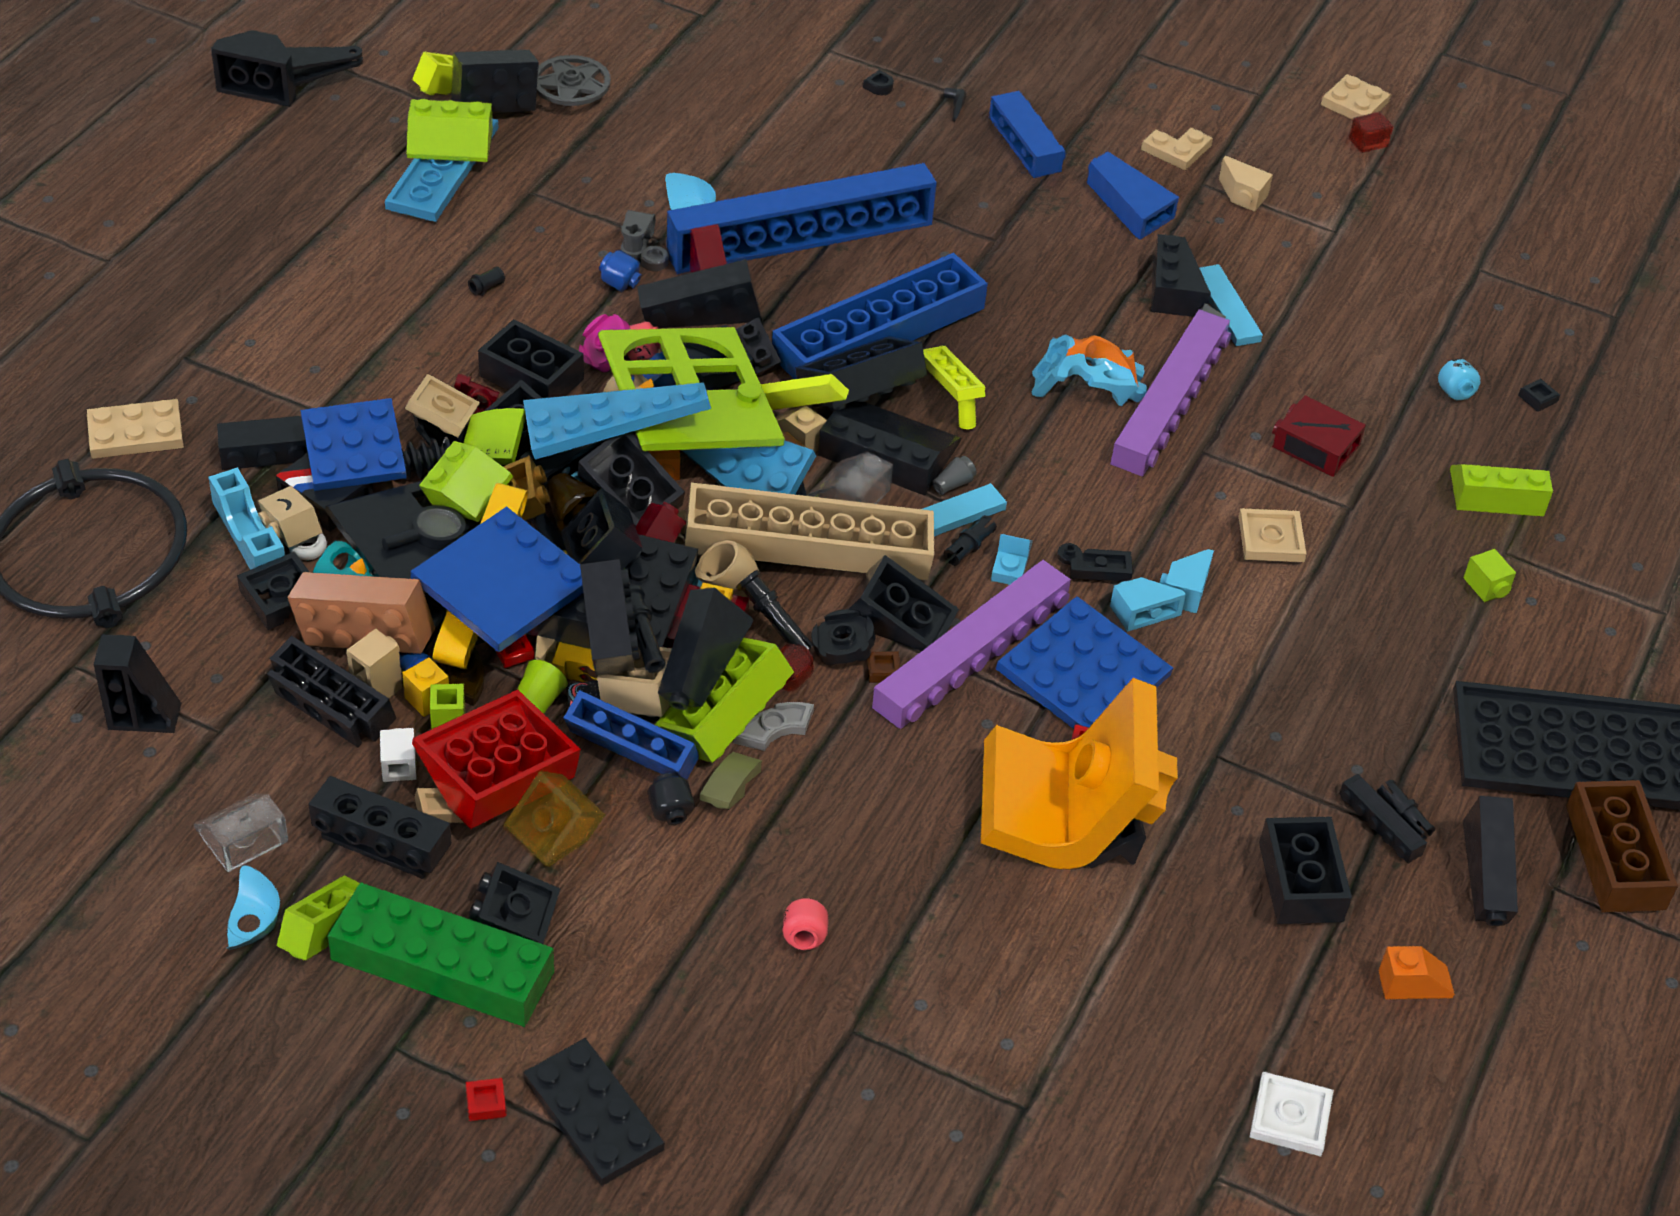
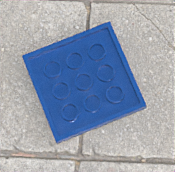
M505 507L410 571L411 579H419L422 589L498 652H501L584 593L580 564L508 507Z

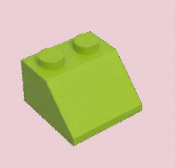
M454 441L436 465L428 472L419 487L432 505L452 508L459 512L463 518L479 522L485 513L496 483L507 485L513 478V475L477 447Z

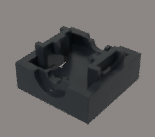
M295 552L237 575L239 591L267 630L284 624V619L289 618L292 609L287 597L301 574L309 572ZM268 592L271 598L263 601L259 593L262 595Z

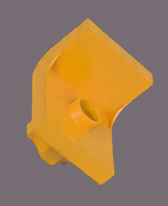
M1132 678L1084 734L1066 742H1044L996 725L984 739L981 844L1047 867L1074 869L1093 862L1134 818L1153 824L1166 811L1168 793L1173 783L1178 779L1177 757L1158 750L1156 686Z

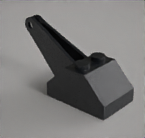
M254 30L218 39L211 47L217 92L291 107L296 99L295 86L363 64L362 49L358 46L285 47L277 35Z

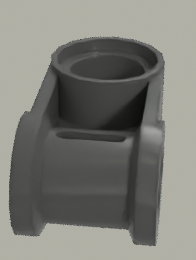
M627 210L621 227V234L624 236L621 245L622 251L633 258L641 257V252L647 248L654 234L655 214Z

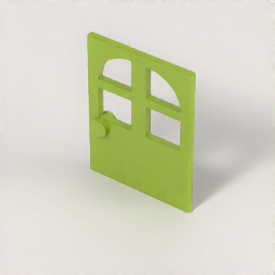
M735 327L601 330L598 332V337L619 391L635 389L630 375L672 374L676 385L700 383L696 373L736 372L740 379L741 385H739L738 389L706 390L711 409L636 430L635 433L643 451L784 445L785 438ZM683 342L708 346L721 352L728 358L690 359ZM659 343L666 359L624 361V356L638 346Z

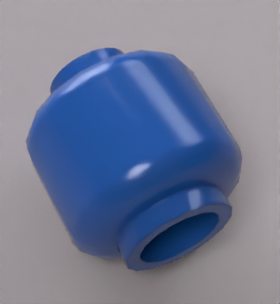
M622 250L607 253L599 266L602 281L620 292L625 291L628 287L634 289L642 277V274L639 273V261Z

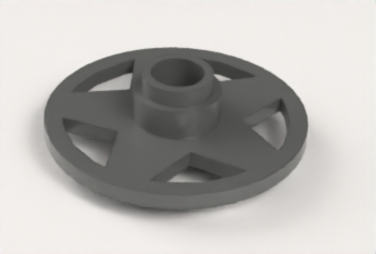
M578 55L558 56L548 59L538 66L537 93L542 98L555 104L577 106L592 103L603 97L610 88V74L606 67L588 57ZM569 62L582 63L583 65L575 67ZM552 66L553 73L540 76L543 71ZM599 72L605 79L604 84L594 79ZM544 89L558 90V96L552 95ZM583 93L591 94L586 97H581Z

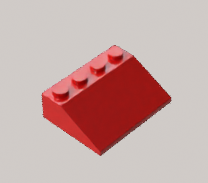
M515 690L412 738L415 750L448 807L470 829L574 778L581 751L569 737L519 690Z

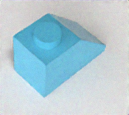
M1207 549L1171 563L1168 574L1162 573L1161 584L1178 588L1185 592L1186 596L1182 610L1197 613L1214 550Z
M1140 577L1114 585L1110 607L1126 631L1129 632L1180 616L1186 594L1181 589Z

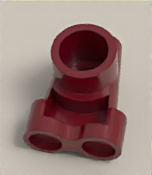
M458 373L454 388L480 402L475 414L483 412L498 400L500 392L471 381L472 377ZM479 395L485 397L486 400H482Z

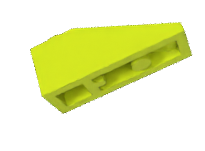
M423 52L412 78L420 86L422 92L428 95H435V93L447 95L451 93L453 56Z

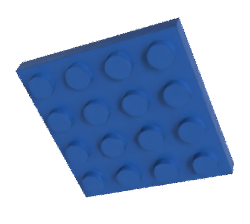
M1076 596L998 660L996 670L1074 729L1075 724L1090 727L1132 678L1149 683L1157 688L1171 676L1173 667Z

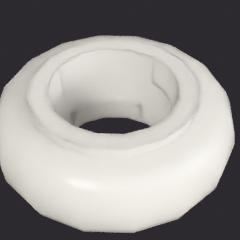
M321 533L290 547L289 551L290 553L295 552L300 560H314L322 556L326 550L327 541ZM304 543H313L311 546H302Z

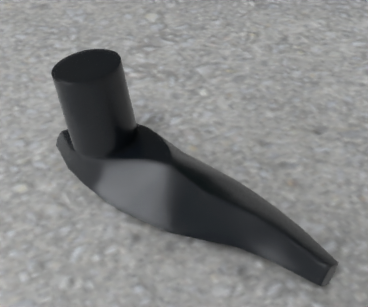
M946 87L944 97L954 99L952 119L955 122L965 102L966 91L964 89Z

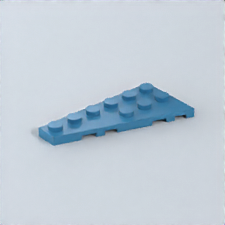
M704 382L523 400L531 450L535 460L711 409Z
M785 440L783 446L681 450L696 465L698 464L721 486L794 495L816 458L814 450Z

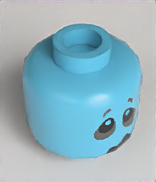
M1454 359L1447 362L1440 369L1438 382L1449 397L1461 401L1470 398L1476 393L1480 386V375L1466 360Z

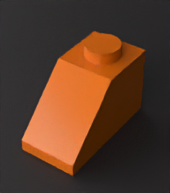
M1422 946L1386 948L1378 970L1385 999L1454 997L1447 965Z

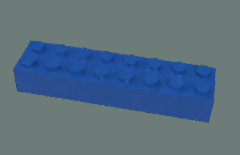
M951 253L773 330L772 345L782 362L780 366L793 379H797L795 367L887 336L915 340L984 309L988 283L955 253Z

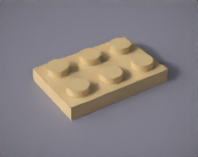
M178 399L87 409L89 446L92 459L184 448Z

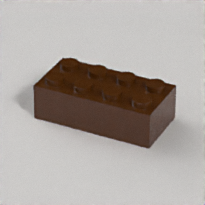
M1640 780L1576 782L1566 808L1601 912L1667 910L1678 888V884Z

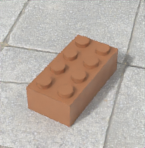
M303 572L287 597L303 641L307 646L349 649L371 631L377 629L385 636L392 637L398 643L399 652L421 654L435 630L419 579Z

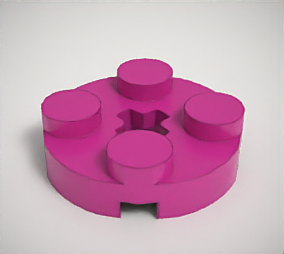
M604 314L595 318L583 333V336L586 338L583 346L579 345V351L584 353V362L601 372H608L611 368L598 337V332L601 330H631L629 324L616 314H613V316Z

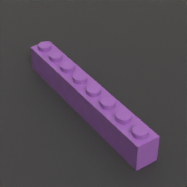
M1200 309L1197 311L1114 443L1111 465L1142 477L1149 466L1152 468L1155 466L1159 456V449L1164 450L1170 438V431L1175 432L1181 418L1180 415H1186L1191 403V397H1197L1201 381L1208 379L1211 364H1217L1221 355V348L1226 349L1231 338V333L1228 332L1230 320Z
M1040 561L874 687L872 708L899 729H902L909 722H915L922 715L923 711L931 705H937L945 694L953 688H959L971 674L981 671L994 656L1003 654L1011 643L1016 639L1021 640L1034 625L1043 623L1056 608H1062L1070 597L1068 592L1071 579L1046 561Z

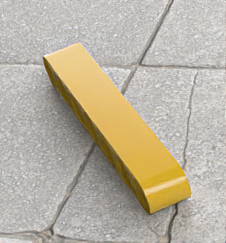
M496 483L481 523L505 507H508L522 518L527 503L528 490ZM447 611L434 646L432 660L465 669L478 635L451 612Z

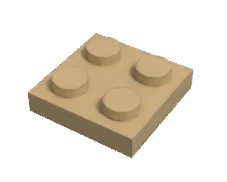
M1347 74L1322 97L1321 105L1365 125L1389 103L1391 94Z
M427 374L409 399L405 409L412 412L417 418L426 420L439 427L444 433L452 434L458 438L480 402Z
M1240 508L1238 517L1244 560L1305 561L1306 548L1300 511Z

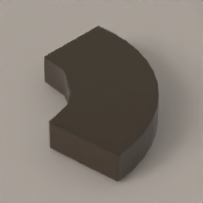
M475 647L465 669L443 664L451 674L449 684H464L465 703L472 706L479 700L484 687V669L480 655Z

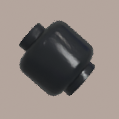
M665 773L656 777L647 791L654 818L667 822L668 825L683 823L687 819L686 816L692 813L695 807L688 780L678 776L676 773Z

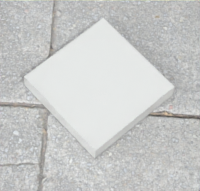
M1263 1072L1249 1138L1321 1156L1324 1150L1333 1090Z

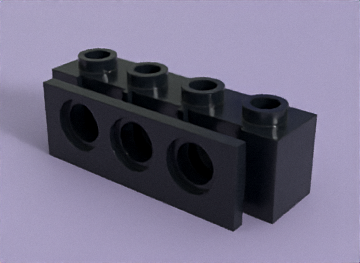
M292 635L270 657L275 671L271 669L267 675L275 693L358 748L362 744L359 736L361 732L376 742L380 737V730H387L397 719L388 697Z
M333 776L328 777L308 804L311 825L322 832V839L421 879H424L428 872H433L452 844L449 822Z

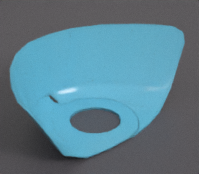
M680 173L666 174L665 181L671 210L715 202V191L705 180Z
M247 865L240 868L239 892L228 921L227 936L229 947L226 948L228 950L239 948L264 938L274 930L280 906L277 889L261 872ZM245 915H255L259 918L260 925L255 931L243 932L238 928V921Z

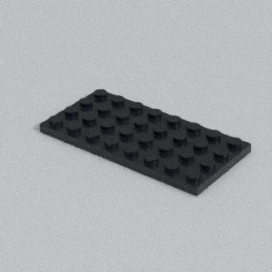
M1464 681L1455 682L1453 694L1462 786L1570 798L1576 782L1640 780L1649 806L1680 810L1679 704Z

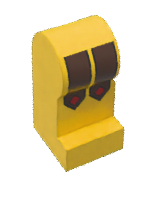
M559 642L551 664L557 667L565 675L566 679L581 682L597 680L598 676L595 674L591 649Z

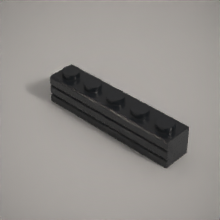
M1359 774L1342 783L1339 794L1343 801L1348 802L1354 808L1356 814L1361 816L1368 823L1369 827L1375 830L1382 837L1383 841L1396 851L1400 858L1410 863L1423 855L1427 842Z

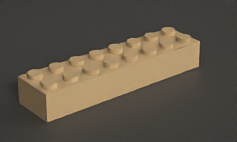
M691 482L684 545L697 548L698 554H704L715 543L729 540L746 547L753 555L755 561L867 573L870 568L886 555L916 578L928 580L934 558V511Z

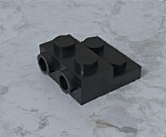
M497 862L490 873H483L477 887V891L482 893L480 901L474 900L467 919L544 944L561 888Z

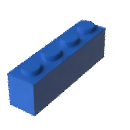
M1015 91L992 96L989 118L1031 176L1036 178L1062 172L1063 160L1066 157L1064 147L1058 143L1052 131L1046 127L1040 115H1037L1030 102L1024 98L1021 92Z
M580 690L563 717L570 732L659 774L676 773L678 776L688 779L700 757L695 743Z

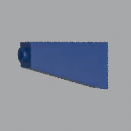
M1108 151L1090 162L1088 166V185L1139 240L1175 218L1179 199L1177 195Z

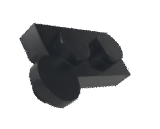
M1072 543L1063 544L1058 548V559L1062 563L1070 565V578L1130 581L1132 579L1131 551L1086 549L1082 553L1081 549Z

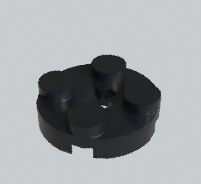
M844 609L831 612L824 616L825 621L819 627L817 624L813 627L811 638L814 650L821 657V661L825 665L844 664L856 660L863 661L871 655L870 649L874 646L876 640L874 626L868 616L867 619L860 616L859 611ZM842 634H847V638L840 639Z

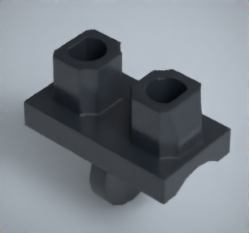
M759 317L736 329L745 351L754 358L756 376L782 364Z

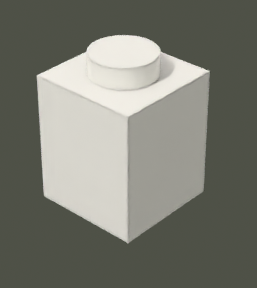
M414 728L380 730L383 782L417 780L416 751L412 744Z

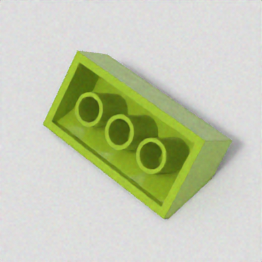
M743 638L702 707H688L687 710H678L670 707L655 725L695 743L700 756L699 759L713 763L723 755L728 745L745 730L746 725L754 716L765 708L766 703L772 696L785 686L786 681L794 671L776 644Z

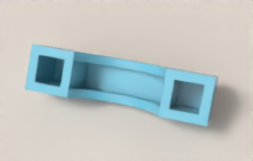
M238 467L209 476L212 503L250 570L285 556L284 546L273 527L265 528L258 516L249 486Z

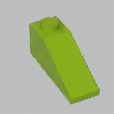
M344 875L285 909L277 946L288 951L293 957L308 960L324 950L329 945V932L360 883Z

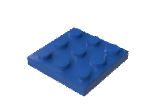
M392 398L300 410L314 491L406 478V468Z

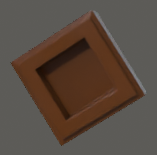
M899 651L871 652V655L867 658L869 683H880L901 667Z

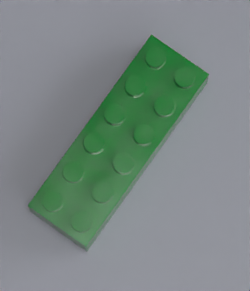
M361 882L328 934L332 961L522 1027L527 1025L554 974V948Z

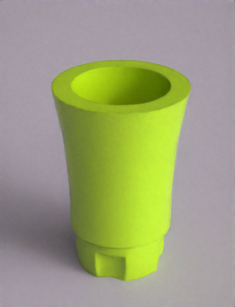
M531 660L527 664L517 690L545 714L553 701L567 687L568 682L565 675L554 665L543 660Z

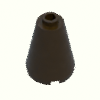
M559 473L553 476L546 486L550 498V506L561 538L562 529L598 492L567 473Z

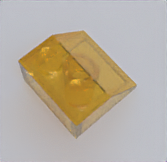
M539 771L504 823V826L545 866H551L586 843L605 814L563 774Z

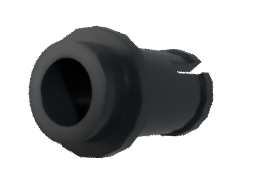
M495 266L493 269L480 275H472L468 281V287L474 295L479 294L483 296L488 289L504 283L505 275L500 267Z

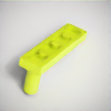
M946 346L923 349L926 369L958 401L959 427L961 429L975 428V398L985 397V385Z
M832 374L760 384L772 410L846 400L849 389Z

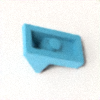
M1001 534L991 581L1010 585L1025 573L1032 540Z

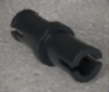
M986 515L982 516L970 529H964L959 534V539L944 550L945 559L947 560L955 553L956 555L949 563L954 566L960 564L970 552H976L981 547V542L996 531V523L993 522L985 528L984 526L992 518Z
M1393 779L1385 782L1389 791L1382 784L1377 793L1424 840L1427 837L1420 827L1431 836L1435 831V827L1418 810V803L1414 799H1409Z

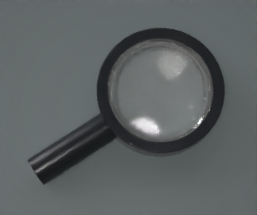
M439 505L427 506L414 514L411 530L382 538V546L385 550H389L417 541L428 548L444 549L465 534V520L459 512L452 508Z

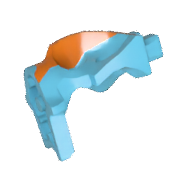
M1063 335L1057 339H1051L1046 354L1032 371L1035 377L1032 395L1044 397L1058 381H1064L1072 375H1080L1089 384V387L1102 388L1112 392V397L1119 406H1123L1128 399L1138 403L1147 392V385L1139 382L1145 373L1144 366L1134 361L1132 350H1120L1118 346L1102 337L1092 335L1084 339H1075L1069 335Z

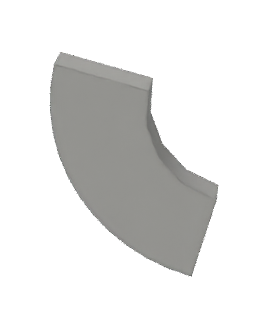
M803 702L774 704V708L756 714L746 725L745 730L734 739V744L765 751L772 741L781 736L790 734L805 735L814 712V704Z

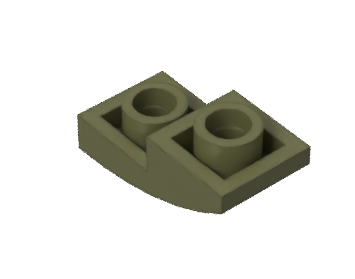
M732 752L713 772L700 793V800L711 803L716 808L730 809L745 796L746 784L761 772L762 760Z

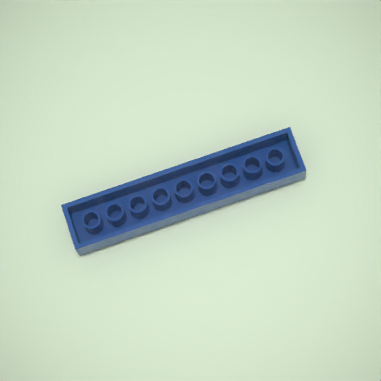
M921 163L668 210V257L676 274L690 272L691 229L718 224L727 264L744 259L748 261L932 225L937 182L926 164Z

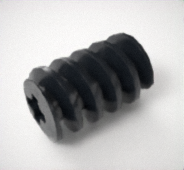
M447 436L443 437L441 446H439L435 438H432L428 448L423 440H419L417 449L414 448L411 441H407L405 451L402 449L406 468V480H410L412 471H415L420 479L423 476L424 469H427L429 472L436 465L447 448L451 446Z

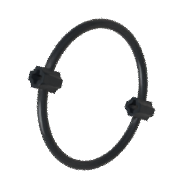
M63 459L58 461L57 465L52 468L54 478L31 488L4 510L0 516V542L13 519L28 505L44 495L58 489L60 497H67L71 500L80 497V494L86 490L84 482L112 480L128 482L146 488L161 498L167 505L175 525L171 549L157 570L136 587L118 596L115 589L105 586L96 587L87 596L89 604L56 606L31 600L15 591L5 581L1 571L0 594L11 604L29 613L61 619L93 616L96 626L111 628L117 626L118 621L123 618L120 608L132 604L154 590L177 565L184 551L187 539L185 512L176 496L167 487L151 477L130 470L116 468L80 470L78 462Z

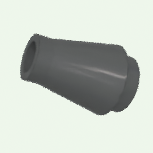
M966 456L955 457L939 476L932 480V485L938 494L943 495L950 490L972 482L973 477L977 474L976 467Z

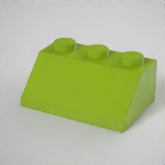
M411 99L408 113L407 158L488 162L493 131L492 103Z
M1464 464L1451 465L1450 468L1457 510L1544 516L1553 493L1549 471Z

